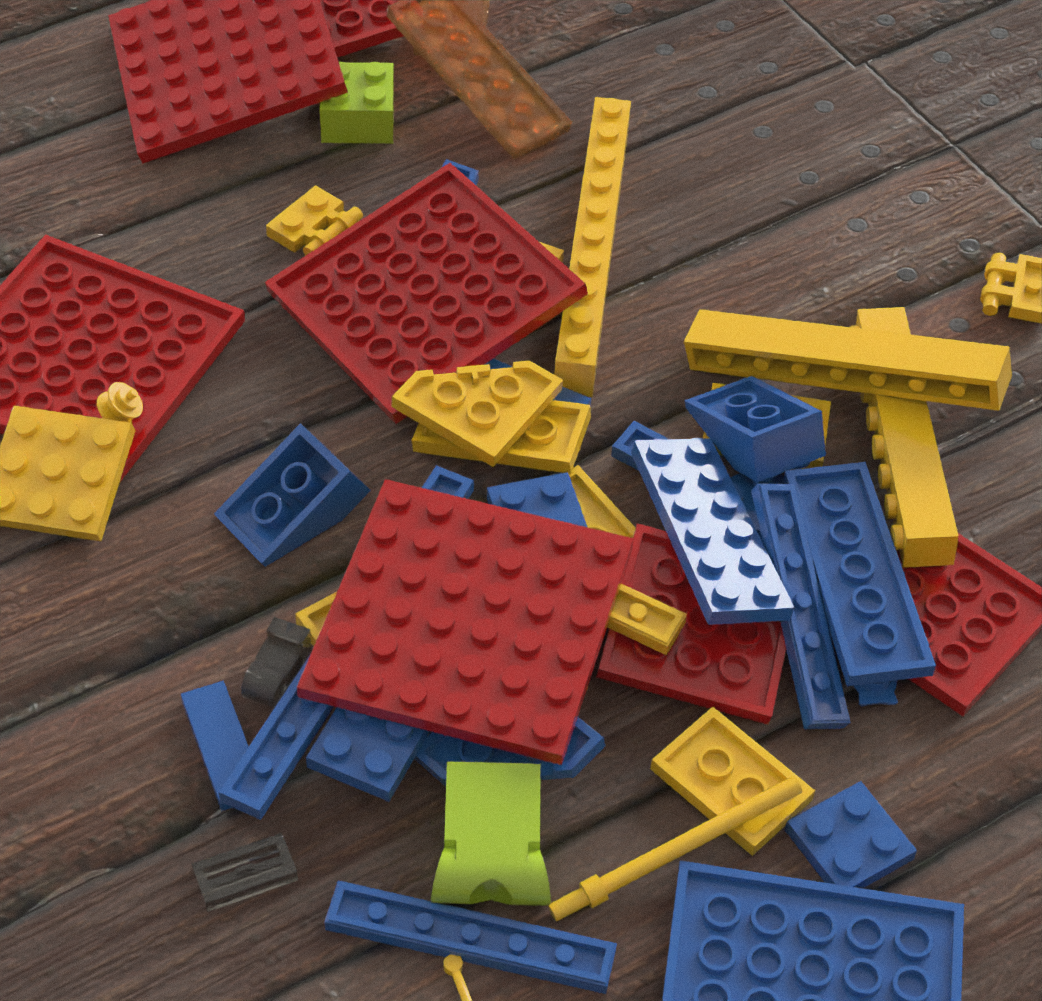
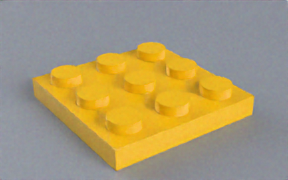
M13 406L0 445V526L102 541L135 433L132 423Z

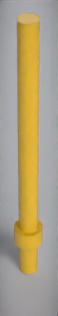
M792 776L600 878L595 874L579 883V889L561 897L548 906L552 917L557 922L588 905L594 908L608 901V895L799 795L803 792L800 782L795 776Z

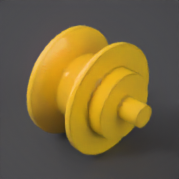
M122 382L113 383L109 387L108 392H103L97 398V408L103 419L131 423L132 419L139 417L143 411L142 400L138 392Z

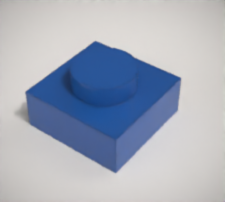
M633 421L612 445L611 456L638 470L631 454L634 440H668V438Z

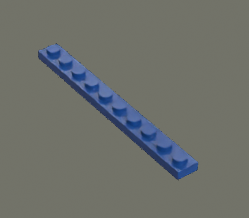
M436 465L422 488L469 499L474 491V480ZM308 659L219 791L220 802L259 820L263 818L334 708V706L298 697L297 685Z

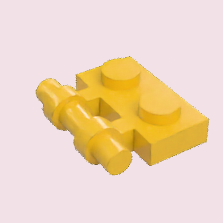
M315 185L266 224V234L269 238L294 253L306 245L303 248V253L306 256L359 222L363 218V213L356 206L345 212L343 201Z
M994 253L991 256V261L987 263L984 273L987 285L982 288L980 301L983 304V313L993 316L997 314L999 306L1006 305L1010 306L1008 317L1042 324V258L1020 254L1017 264L1006 262L1004 254ZM1008 281L1014 284L1013 287L1002 285V283Z

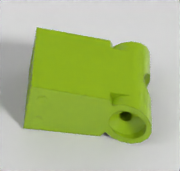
M447 762L444 850L435 874L431 903L474 904L493 900L509 905L549 906L551 904L547 871L540 852L541 764Z

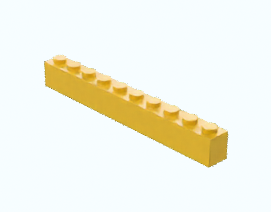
M595 97L569 267L574 274L586 283L588 295L563 311L555 360L554 375L563 380L562 387L587 397H593L629 129L631 101L615 98Z

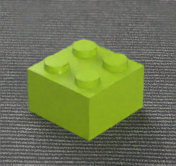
M339 62L348 93L320 102L321 143L393 144L394 64Z

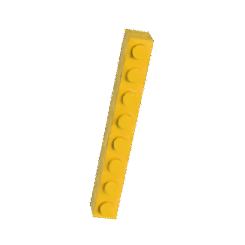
M904 307L858 309L856 325L850 326L851 328L911 335ZM860 392L862 403L869 404V407L866 409L867 429L875 433L872 437L874 460L880 459L881 462L878 466V482L880 489L887 490V494L884 497L886 519H893L894 525L891 526V537L895 549L900 552L902 567L954 565L958 532L927 401Z
M699 309L684 340L690 370L741 377L753 376L757 379L997 411L1000 410L1012 377L1009 346Z

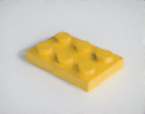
M714 707L710 708L651 761L650 769L709 820L795 776L801 784L802 793L726 832L729 837L752 856L786 826L788 820L800 813L813 800L815 790Z

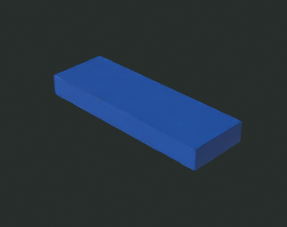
M223 680L181 693L184 710L221 811L233 807L220 802L219 791L249 747Z

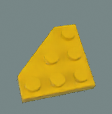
M531 361L513 362V367L490 369L489 364L457 367L456 373L435 375L433 370L416 371L392 396L391 407L494 467L560 393L563 380Z

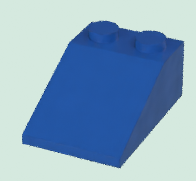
M753 376L685 400V408L707 436L711 438L712 442L734 470L757 483L771 481L775 479L776 475L786 470L804 468L811 461L826 456L822 411Z
M300 423L223 503L214 515L266 567L341 522L371 490Z

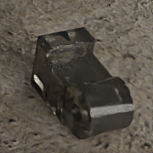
M276 617L272 619L266 630L267 638L257 653L256 660L247 669L241 687L242 697L272 708L276 707L312 652L310 629Z

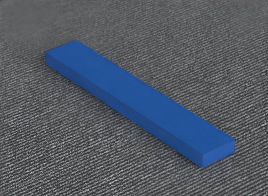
M756 484L751 493L762 542L795 607L791 619L780 621L804 729L845 728L851 723L796 486L795 484Z
M339 880L337 881L324 922L325 930L441 957L452 954L460 956L463 962L603 994L607 993L617 943L445 904L431 903V901Z

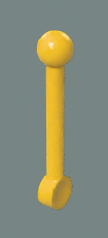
M452 954L446 956L443 962L445 973L453 977L461 1000L472 1001L461 973L463 969L462 958Z

